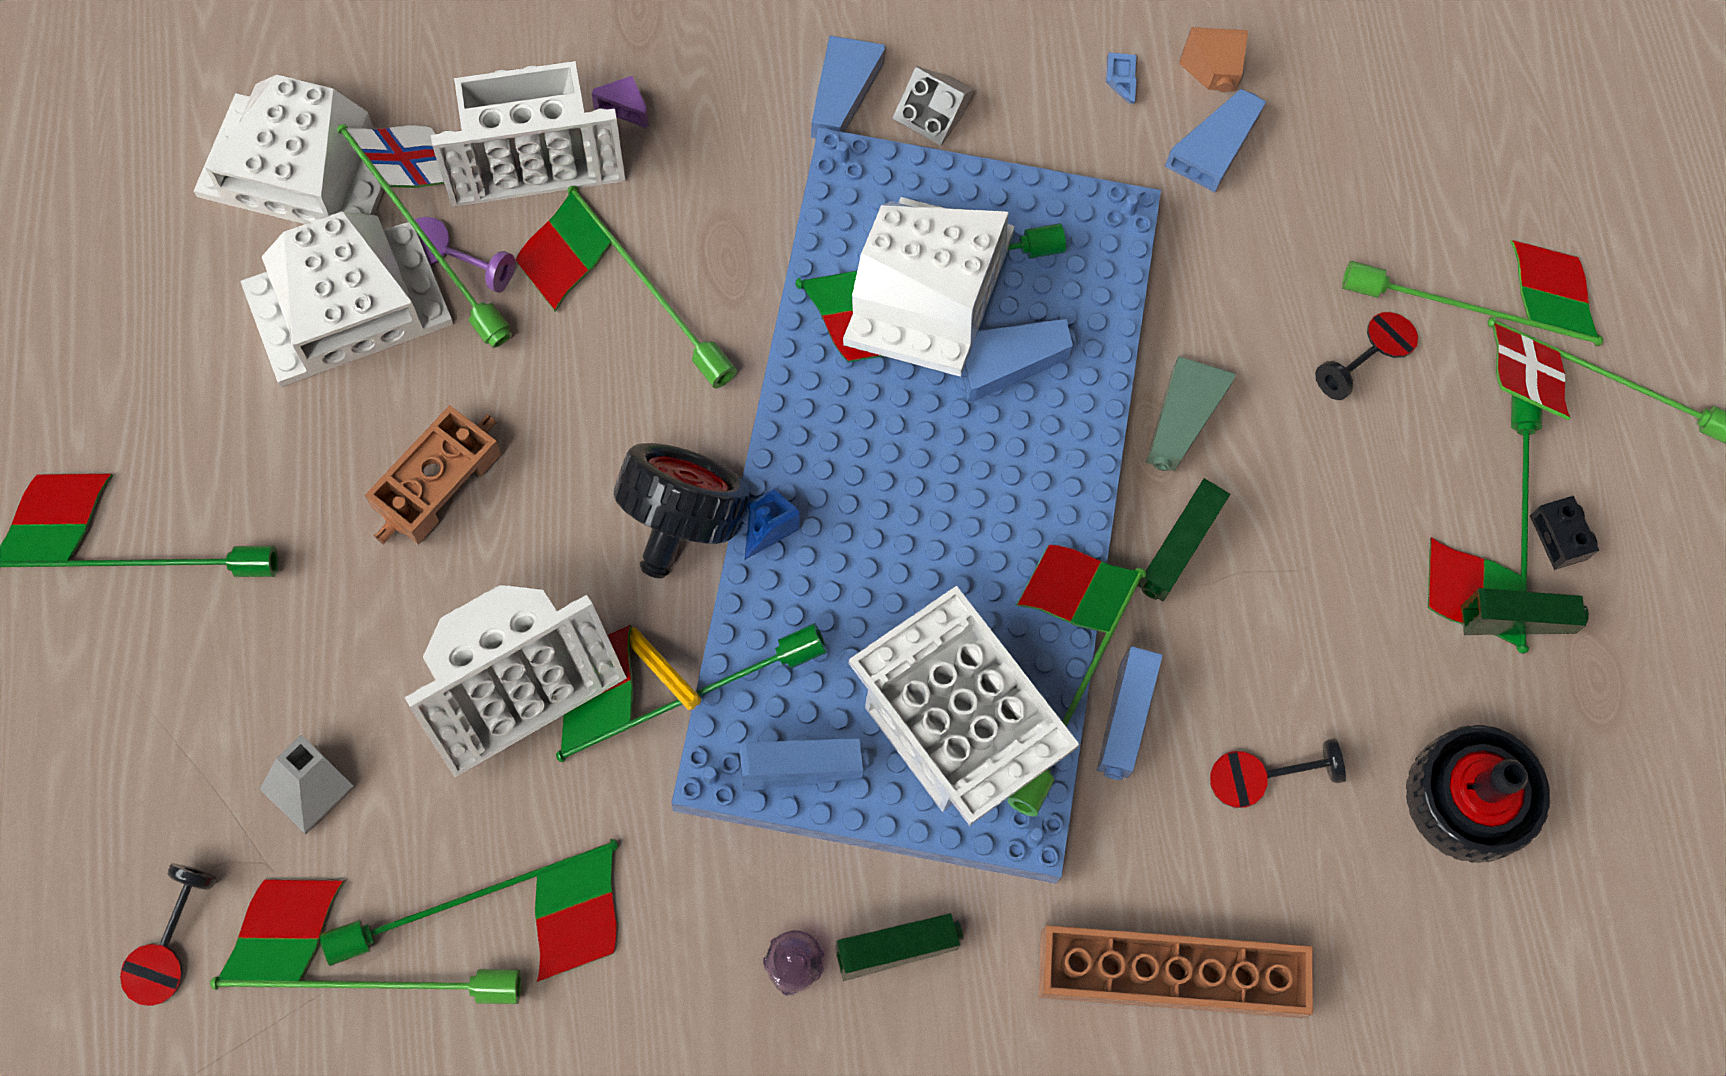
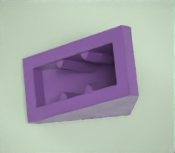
M633 76L593 89L594 109H615L617 118L647 128L649 124L647 107Z

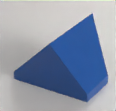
M775 489L747 504L749 515L745 560L799 530L800 513L798 509Z

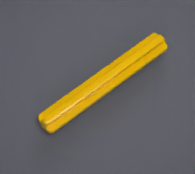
M632 627L629 646L688 710H694L701 703V697L636 627Z

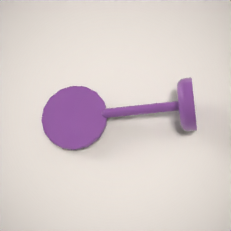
M421 217L415 219L442 257L447 254L485 269V283L487 287L497 293L505 290L515 270V257L513 254L506 251L498 252L487 263L449 248V232L445 225L436 218ZM418 235L430 266L437 263L436 257Z

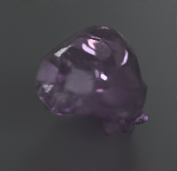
M794 930L784 932L770 941L771 944L767 950L766 957L763 958V964L771 982L785 996L794 995L809 988L821 977L824 971L822 962L825 953L821 950L819 943L813 936L803 931Z

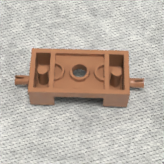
M449 405L365 494V497L371 508L386 521L383 527L373 535L380 543L384 545L395 531L405 534L418 545L439 523L435 513L473 472L481 477L501 456L497 441L487 434L497 423L495 419L486 414L479 424L475 425ZM429 464H437L440 466V471L437 475L429 477L424 475L425 467Z

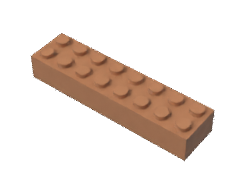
M1046 925L1041 930L1038 998L1305 1018L1313 1015L1312 946Z

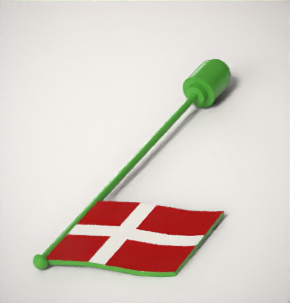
M1491 317L1488 320V326L1490 328L1493 327L1497 346L1496 375L1501 390L1569 421L1571 417L1565 401V371L1561 359L1563 357L1698 418L1696 424L1700 426V433L1726 444L1725 410L1712 406L1709 410L1705 408L1700 413L1496 321V317Z

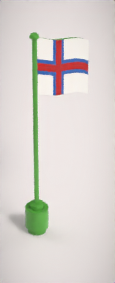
M340 124L337 127L338 134L342 133L473 306L470 311L471 316L468 319L469 323L485 344H490L492 348L505 343L512 336L509 330L510 325L493 303L485 304V302H481L478 304L390 188H420L444 184L432 146L431 135H436L432 128L407 125L383 129L348 128L346 124Z

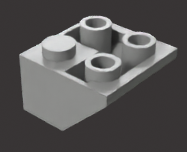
M917 66L892 119L937 144L943 145L963 116L974 93V89L950 76Z
M300 735L276 758L260 790L304 834H307L354 786L313 745Z

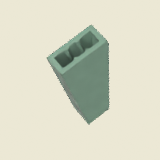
M1178 356L1171 371L1146 463L1153 464L1156 469L1162 471H1175L1229 390L1236 374Z

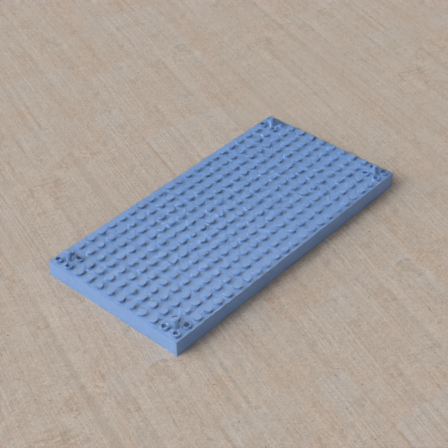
M818 128L742 477L750 489L748 503L775 489L798 509L800 513L799 530L745 560L749 508L748 506L746 507L736 535L728 541L696 691L776 655L775 648L779 646L778 639L812 623L818 626L825 640L828 653L793 669L788 664L782 665L779 660L700 696L701 703L691 711L671 803L674 812L1055 884L1062 877L1089 683L1066 727L1080 745L1049 768L1054 778V783L1038 815H1024L1012 808L1007 801L1008 799H1006L969 826L954 804L944 812L941 811L865 708L868 689L848 662L851 657L957 586L1059 719L1063 720L1093 661L1097 631L1078 627L1040 610L1016 606L1049 544L1075 549L1107 564L1161 190ZM901 197L946 209L1009 212L1008 224L1015 226L1010 244L1019 243V238L1024 236L1025 229L1061 223L1066 240L1065 253L1029 259L1027 253L1022 254L1021 248L1007 251L978 331L1067 319L1069 330L1073 329L1075 333L1076 345L1072 348L1068 360L980 399L968 402L962 375L960 377L886 356L848 363L834 346L820 312L803 288L798 289L795 282L798 278L806 280L858 271L862 250L881 205L890 201L899 203ZM859 738L860 748L867 749L868 768H863V775L860 779L743 791L739 743Z

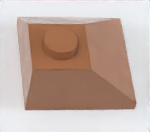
M1191 27L1180 57V65L1208 90H1218L1220 92L1236 91L1243 73L1248 30Z

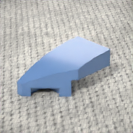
M1108 53L1106 83L1129 104H1134L1137 79L1135 78L1136 55Z

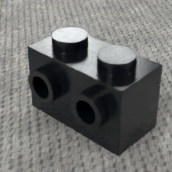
M1574 495L1543 504L1530 515L1554 570L1586 561L1599 551L1597 538L1590 531L1585 521L1584 510L1577 503Z

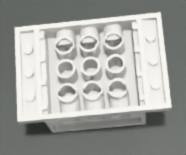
M575 61L544 66H527L523 69L509 71L498 70L494 73L454 78L462 131H444L440 134L431 135L433 150L452 207L568 190L572 185L583 188L625 181L615 109H596L593 112L584 113Z
M276 74L256 83L250 97L235 93L195 186L194 193L199 198L302 224H307L342 211L375 215L384 188L342 133L338 134L337 127L340 124H346L348 128H377H373L366 110L335 89Z
M903 197L900 198L899 203L890 201L881 205L861 253L852 294L853 315L843 337V345L961 377L1014 235L1015 226L1008 224L1009 212L946 209Z
M342 211L284 231L262 256L267 272L240 281L280 387L453 325L419 237L409 222L383 230L378 216Z
M499 585L440 618L423 655V659L434 676L435 681L419 688L406 696L405 699L455 778L627 678L597 612L587 595L556 611L543 590Z
M957 586L849 659V665L868 689L865 703L866 710L941 811L944 812L954 804L969 826L1073 752L1080 745Z

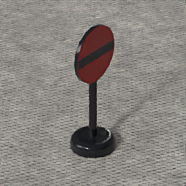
M1382 312L1375 315L1367 327V335L1373 346L1346 367L1335 361H1326L1320 365L1315 372L1319 388L1328 397L1334 400H1343L1352 393L1354 387L1353 378L1350 373L1379 351L1383 355L1393 358H1403L1410 355L1418 344V334L1413 324L1404 316L1393 312Z
M1333 738L1323 743L1324 759L1271 770H1265L1263 763L1254 755L1244 751L1229 752L1222 755L1214 763L1210 773V786L1214 795L1223 804L1233 808H1247L1256 804L1264 796L1268 786L1267 778L1326 767L1330 780L1334 783H1342L1346 781V772L1339 744Z
M170 864L168 876L184 885L160 945L148 944L140 946L131 952L122 964L120 973L121 986L127 997L135 1003L153 1006L164 1003L176 993L181 984L183 972L181 961L175 952L168 948V945L191 888L208 890L214 886L217 879L215 876L185 865Z

